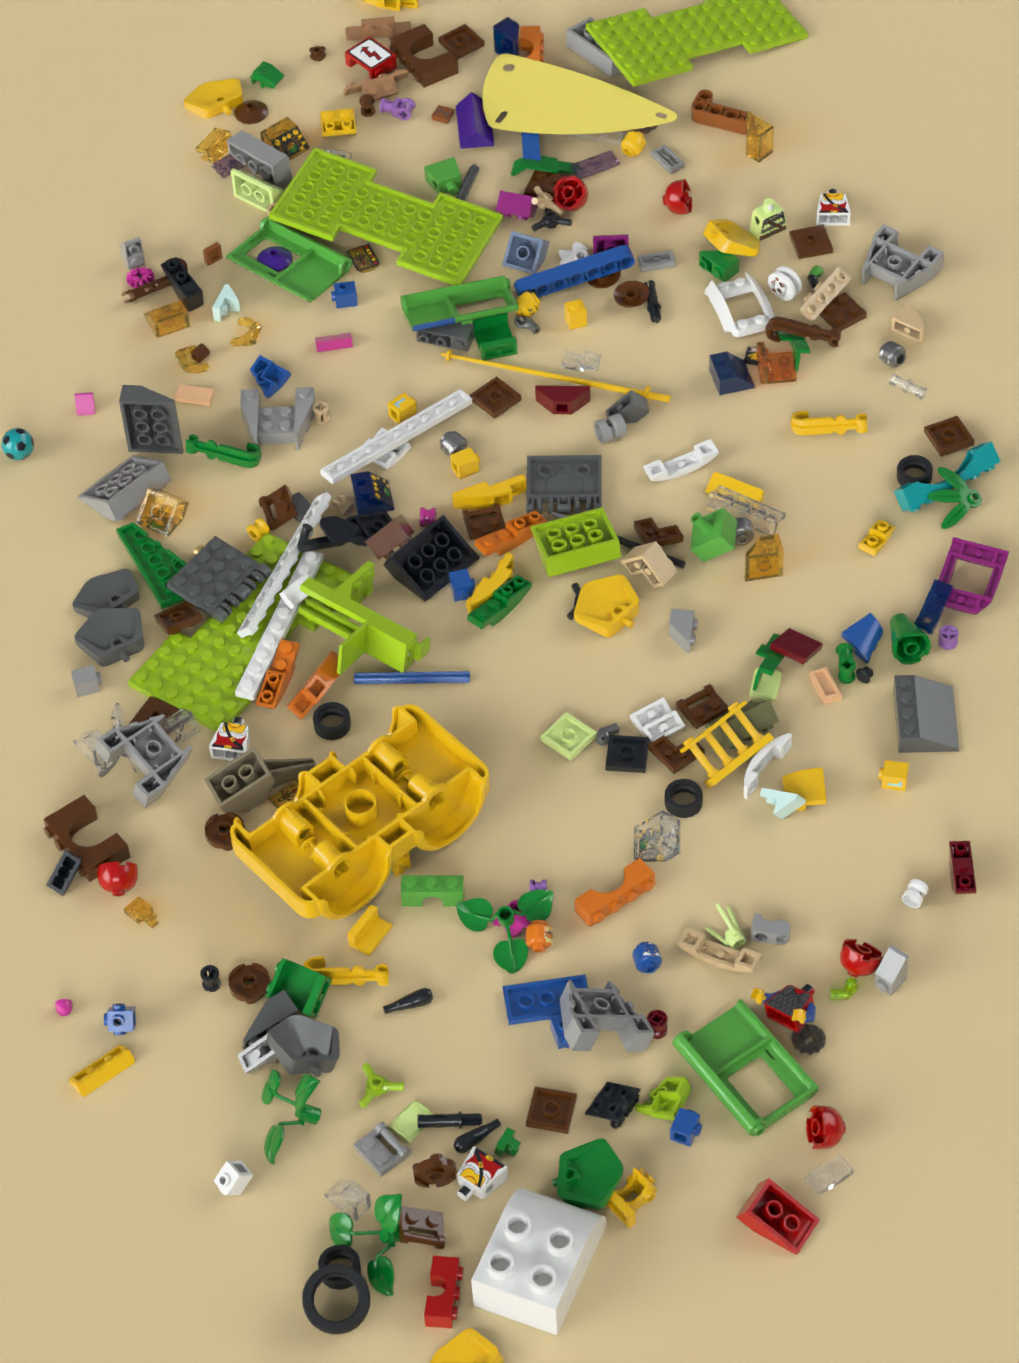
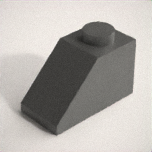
M630 390L606 410L607 420L609 416L620 413L625 424L638 422L649 413L647 399Z

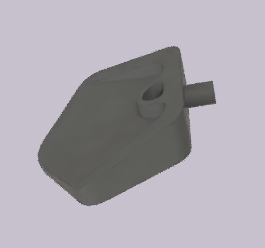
M122 569L93 577L83 585L72 604L73 610L77 614L89 618L100 609L128 608L139 600V587L129 569Z
M104 608L97 610L87 619L74 636L76 645L103 667L120 660L128 662L131 655L144 649L141 615L137 608Z
M292 1015L271 1028L266 1036L268 1044L285 1070L290 1074L313 1073L315 1077H319L322 1073L332 1072L340 1056L338 1030L334 1026L305 1016Z

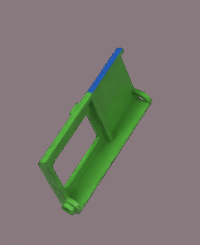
M505 275L400 296L403 313L413 332L459 322L463 325L473 323L472 320L518 311V304L509 290L511 289L510 280ZM502 297L507 304L506 306L467 314H459L455 308L457 305Z

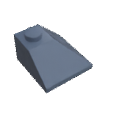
M511 231L502 265L535 274L546 258L550 241Z

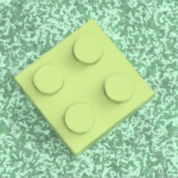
M566 712L540 737L543 743L572 761L596 738L597 732Z

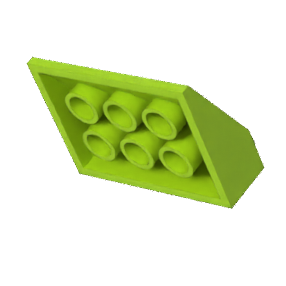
M603 507L530 526L548 577L621 558L619 539Z

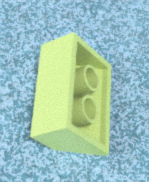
M231 170L234 196L266 212L268 205L277 203L285 191L245 171Z

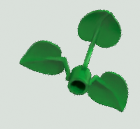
M550 890L527 892L517 902V906L522 912H517L515 909L512 910L509 906H502L495 912L493 917H491L493 915L492 905L483 898H473L457 903L456 908L461 922L471 931H484L487 928L488 922H493L497 918L500 925L506 927L508 941H500L495 946L493 957L498 966L510 974H514L524 966L528 958L526 943L522 939L512 941L510 926L515 921V915L521 917L526 915L529 922L535 920L545 921L551 914L554 894Z
M271 1070L268 1080L263 1087L261 1098L264 1104H270L275 1096L295 1106V1117H298L297 1121L279 1122L277 1126L272 1125L268 1131L264 1143V1152L271 1164H275V1156L283 1141V1126L298 1124L304 1126L305 1122L316 1125L320 1119L321 1109L305 1104L314 1089L321 1082L310 1074H304L301 1077L295 1091V1102L277 1093L281 1082L280 1073L277 1070Z
M402 1194L382 1195L377 1198L374 1213L377 1221L381 1223L382 1230L352 1231L353 1220L348 1214L343 1212L335 1213L329 1219L330 1236L335 1245L341 1244L350 1247L352 1236L379 1234V1238L383 1243L388 1244L375 1255V1260L369 1261L367 1265V1275L370 1284L376 1291L387 1296L394 1295V1268L392 1262L382 1255L390 1248L395 1247L396 1242H400L399 1221Z

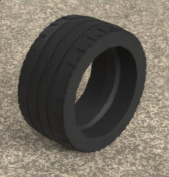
M342 1264L324 1266L315 1271L304 1286L302 1293L303 1309L311 1324L322 1332L328 1334L350 1332L357 1328L368 1314L370 1308L368 1285L363 1276L349 1266ZM332 1277H341L349 1280L358 1292L359 1302L355 1312L343 1321L333 1322L324 1319L317 1312L314 1305L316 1289L323 1281Z

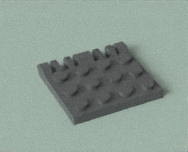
M602 455L527 456L526 514L534 511V502H537V512L539 514H542L543 511L542 502H549V514L553 512V502H557V513H571V502H575V513L580 511L579 502H587L586 511L591 510V502H594V509L601 508Z
M214 536L167 582V588L223 623L228 618V615L233 612L226 602L237 608L241 604L240 602H244L252 594V591L257 588L256 583L251 579L260 584L271 575L272 571L268 566L263 563L259 564L217 536Z

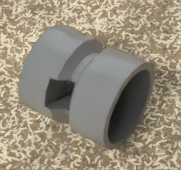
M620 413L609 416L608 420L603 418L594 421V430L601 444L612 441L613 437L618 439L627 435L626 424Z

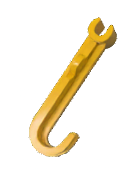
M808 410L794 412L790 421L793 432L798 435L832 434L834 431L842 435L846 430L856 429L858 433L868 432L867 414L864 413L846 419L844 415H838L835 419L832 417L809 418Z
M324 956L309 958L304 963V967L332 978L330 985H350L353 982L357 986H362L365 984V981H376L380 986L389 984L387 964H378L375 969H364L359 965L354 966L352 970L348 967L325 968L326 960Z

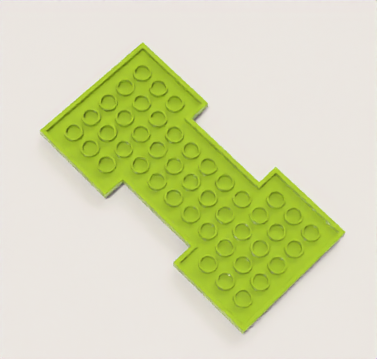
M704 0L705 3L655 17H652L645 8L586 23V30L603 51L610 56L613 63L633 87L692 71L693 64L689 59L739 45H743L750 54L808 38V32L780 0Z
M315 147L269 213V219L332 242L339 231H343L401 252L396 265L450 285L462 284L466 281L503 221V214L441 192L435 201L431 203L372 182L377 175V169Z
M270 533L264 534L245 555L259 564L263 563L273 571L289 543ZM304 552L298 554L297 562L291 566L289 576L283 580L281 590L275 594L274 602L265 611L267 614L257 625L258 630L253 635L242 638L237 632L268 578L260 584L251 579L256 583L257 588L252 591V594L244 602H240L241 604L237 608L226 602L233 612L228 615V618L223 623L210 616L191 638L181 633L171 634L128 680V686L148 697H154L183 710L184 716L215 732L221 723H232L233 719L239 717L253 701L237 697L235 690L282 598L279 594L287 588ZM323 560L314 579L335 590L352 574ZM307 596L301 606H304L308 598L331 611L335 610L311 596ZM297 612L285 639L298 624L313 632L320 625Z

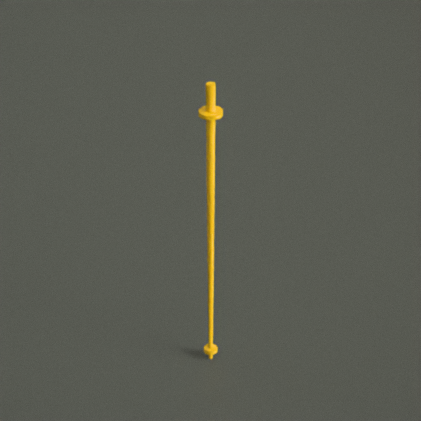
M447 350V353H441V356L446 357V361L455 358L627 394L632 390L646 398L648 403L650 399L668 403L671 400L670 395L651 392V386L648 385L645 390H639L453 355L452 350Z

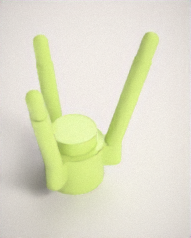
M717 903L716 907L729 927L725 932L726 937L724 939L710 927H706V930L723 943L724 946L738 949L746 942V937L741 932L731 907L728 906L727 911L732 923L721 905Z

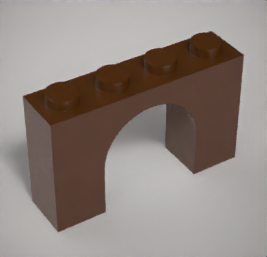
M425 24L390 38V51L396 54L400 64H403L408 69V72L414 76L416 82L420 83L424 88L459 73L458 60L450 51L431 59H421L414 56L416 53L434 46L433 32Z
M83 795L44 818V832L48 838L54 839V843L59 851L68 850L83 860L78 873L81 877L85 876L91 882L97 878V868H99V865L118 861L121 864L131 856L128 845L118 833L94 846H80L72 841L74 835L79 830L98 819L95 806Z

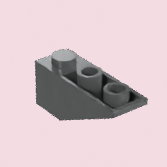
M459 322L416 331L417 342L468 352L475 337L474 324L462 325Z
M285 990L266 1000L243 1039V1049H246L268 1034L271 1028L287 1017L298 1014V1009Z

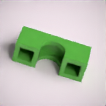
M402 875V906H423V900L428 897L441 899L443 907H456L457 903L464 902L465 887L463 875Z

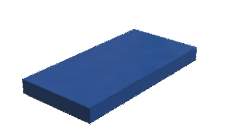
M586 974L502 986L508 1024L514 1025L549 1020L550 1017L560 1015V997L568 981L572 980L576 988H588Z

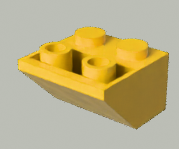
M354 108L320 111L323 138L356 135Z

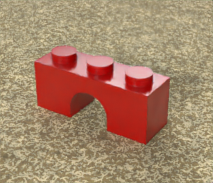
M435 1255L432 1257L430 1271L431 1286L441 1287L445 1291L438 1296L427 1295L424 1312L425 1326L452 1329L453 1320L458 1319V1307L455 1306L456 1300H460L461 1287L458 1286L459 1280H463L464 1267L460 1266V1258Z

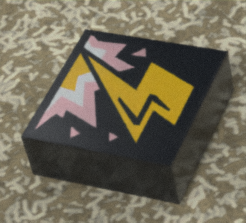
M747 347L744 358L745 364L762 366L766 349Z

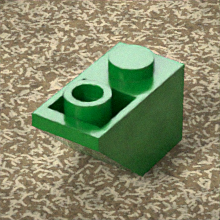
M700 251L699 266L714 275V277L726 282L739 272V258L733 254L721 251Z

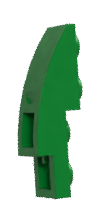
M516 575L493 591L491 599L470 612L467 616V621L480 629L485 628L489 624L494 627L520 603L531 589L532 583Z

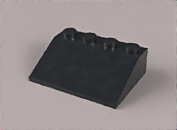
M442 515L392 554L383 565L398 582L426 602L449 583V572L467 569L480 557L447 518Z

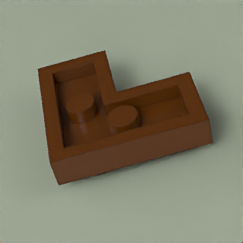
M652 518L634 521V529L644 544L656 541L662 547L683 542L684 536L677 525L658 528Z
M665 735L648 745V750L673 774L697 759L690 749L681 753L680 749L685 745L682 743L676 747ZM697 742L696 745L705 754V749Z

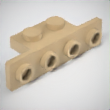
M838 267L824 283L819 282L813 288L814 294L810 292L803 299L805 304L799 311L813 322L851 280V277Z

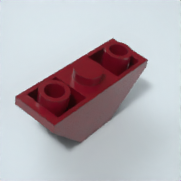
M535 385L536 401L552 414H573L591 400L590 386Z
M949 841L950 878L953 892L955 894H976L970 841Z

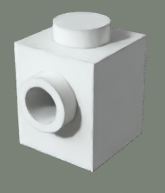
M241 1160L226 1161L214 1182L219 1187L220 1192L226 1196L241 1195L253 1174Z

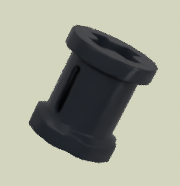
M213 965L203 967L200 971L203 989L209 992L217 991L221 985L218 968Z

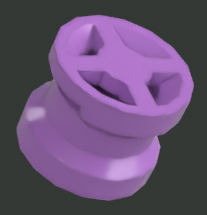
M952 625L943 626L939 631V646L945 650L954 649L958 644V629Z
M530 880V891L547 890V880H541L540 882Z

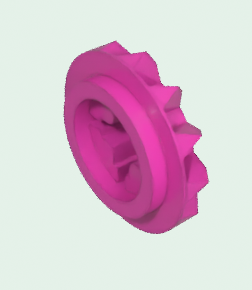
M137 266L136 269H131L127 273L126 280L129 286L137 288L154 281V273L151 271V268L146 269L145 266L142 268Z

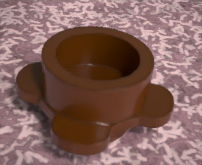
M324 46L311 47L309 49V52H311L310 58L314 61H322L326 57L324 52L326 48Z

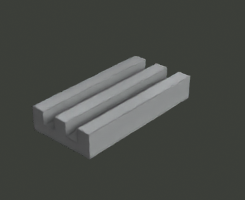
M666 145L651 151V156L670 174H673L674 170L677 172L679 168H685V163Z
M672 250L637 256L641 272L676 267Z

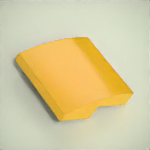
M823 767L800 770L782 776L783 792L798 794L806 800L805 804L795 811L806 810V805H826Z

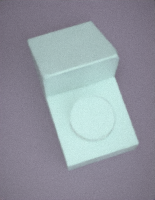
M228 284L224 285L212 307L214 321L221 322L224 315H227L228 310L240 312L239 300Z
M762 788L760 796L766 799V803L775 806L774 815L780 819L790 815L804 805L806 801L798 794Z

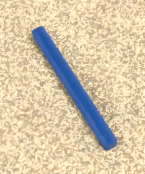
M469 671L354 673L355 684L470 682Z

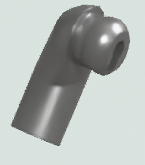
M517 316L514 319V323L518 328L529 329L533 334H537L540 331V327L530 317Z
M617 723L598 730L595 738L597 744L601 746L606 745L609 735L619 732Z

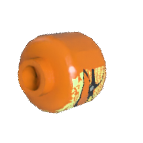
M543 920L532 921L526 927V945L532 948L534 952H544L553 943L552 927Z

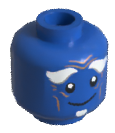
M642 942L633 950L632 956L638 971L650 974L661 966L662 958L657 945L650 942Z

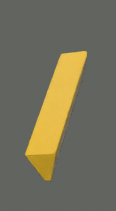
M716 471L712 474L705 490L706 493L756 512L764 500V490Z
M119 1044L68 1080L80 1095L86 1097L133 1065L135 1060L130 1050Z

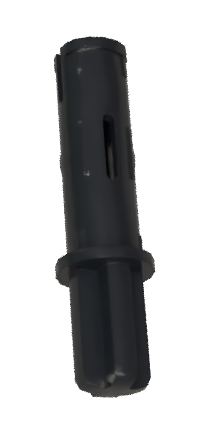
M649 280L647 311L650 313L651 321L659 323L662 319L660 313L661 305L658 303L655 282Z
M461 1111L458 1114H417L418 1129L433 1127H459L461 1129L462 1126L482 1125V1114H461Z

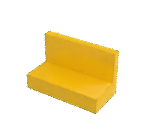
M370 905L347 933L349 946L370 956L393 925L379 918L378 908Z

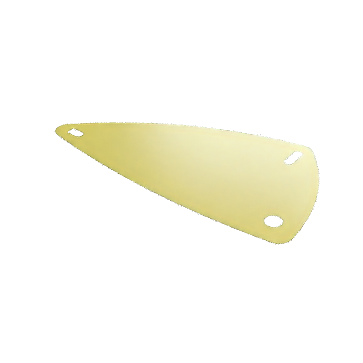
M501 54L496 57L487 73L483 87V109L488 125L501 130L539 134H595L651 127L670 123L677 119L675 112L615 85L575 71L512 54ZM512 64L515 66V69L508 72L503 69V66ZM506 111L508 113L501 123H497L495 120L501 112ZM660 112L668 116L666 119L657 117L656 113Z

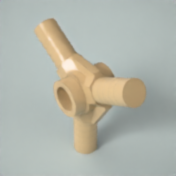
M539 186L534 188L537 198L532 199V204L537 205L543 210L549 208L560 216L564 213L565 210L558 207L552 201L553 197L550 194L543 193Z

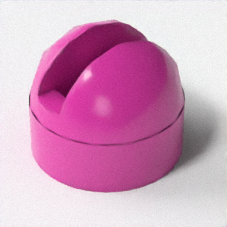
M69 999L57 1000L55 1002L57 1013L60 1016H68L72 1011V1001Z

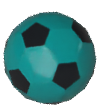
M12 428L2 437V451L10 459L16 461L24 460L30 456L34 449L33 437L25 429Z

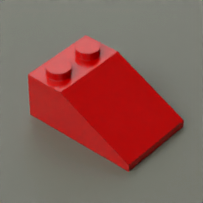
M770 1178L757 1185L736 1216L737 1219L755 1233L795 1255L799 1253L820 1221L818 1217Z

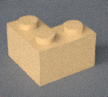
M656 541L634 547L621 560L631 576L643 573L653 588L664 586L678 572L673 562L666 556L662 547Z

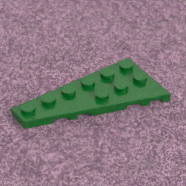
M134 522L117 528L118 537L160 608L164 609L185 600L169 590L167 582L187 563L169 549L166 550L162 547L159 541L149 537L148 533Z

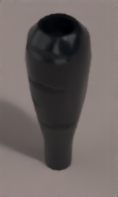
M422 988L391 1004L383 1006L385 1014L394 1011L421 1007L430 1004L433 1000V995L430 989Z
M495 1119L488 1124L460 1135L454 1140L453 1146L455 1150L461 1154L470 1151L492 1131L500 1127V1121Z

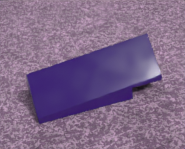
M471 92L456 105L460 149L494 146L493 130L488 125L485 117L483 99Z

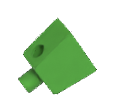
M455 157L424 166L425 180L438 194L440 192H449L450 195L454 196L459 192L461 174Z

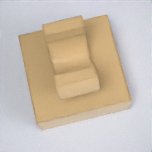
M340 493L329 504L328 512L344 519L354 508V503L348 500L347 496Z

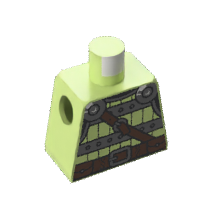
M765 199L764 205L753 210L749 232L759 241L787 229L784 210L773 199Z

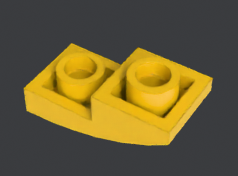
M879 519L870 527L869 534L859 543L858 549L876 556L893 534L895 526Z

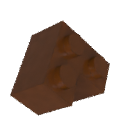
M400 514L365 541V543L379 560L383 556L387 559L395 553L393 549L397 545L401 548L413 539L411 534L415 531Z

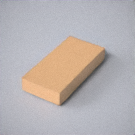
M179 384L174 398L175 402L210 406L215 390Z
M828 667L809 672V677L823 705L842 700V694Z

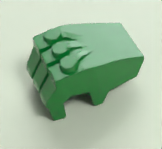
M263 61L252 72L250 78L252 84L259 81L261 88L269 87L274 89L283 80L285 75L272 64Z

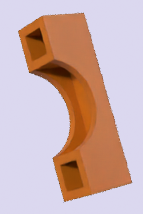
M520 26L521 50L530 53L525 58L544 62V55H541L544 54V33H541L540 26Z
M638 858L624 867V883L618 889L607 893L597 892L592 889L588 890L574 899L575 912L589 927L596 923L598 924L611 913L619 911L628 902L636 900L642 893L650 891L655 886V873L641 858Z

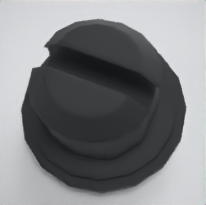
M865 666L863 669H857V679L862 683H869L870 678L873 676V670L869 669L868 666Z

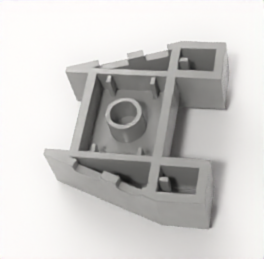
M883 224L873 236L872 244L862 269V284L865 285L872 276L877 277L895 286L894 300H898L930 281L939 273L944 264V252L929 245L920 256L898 247L899 231Z
M314 387L296 388L295 406L261 407L259 389L241 390L240 405L242 418L253 444L259 446V444L295 443L296 450L300 449L303 437L308 432L310 422L315 416L313 412V405L316 403Z
M164 714L151 717L143 722L130 723L129 726L122 728H113L98 738L95 750L107 764L126 752L146 775L135 783L132 793L144 808L163 795L189 759L192 747L189 746L181 751L161 728L165 719Z
M569 980L560 997L564 1037L572 1051H591L600 1033L599 1030H613L618 1034L627 1052H645L655 1033L647 1018L643 1014L638 1015L633 1010L634 1005L630 1001L626 1002L619 995V989L611 981L607 982L604 989L576 988L572 980Z

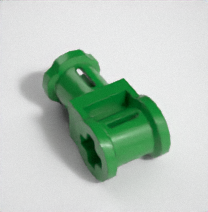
M841 643L835 649L839 658L838 679L844 684L854 682L856 677L854 672L856 662L853 660L852 654L853 646L849 643Z

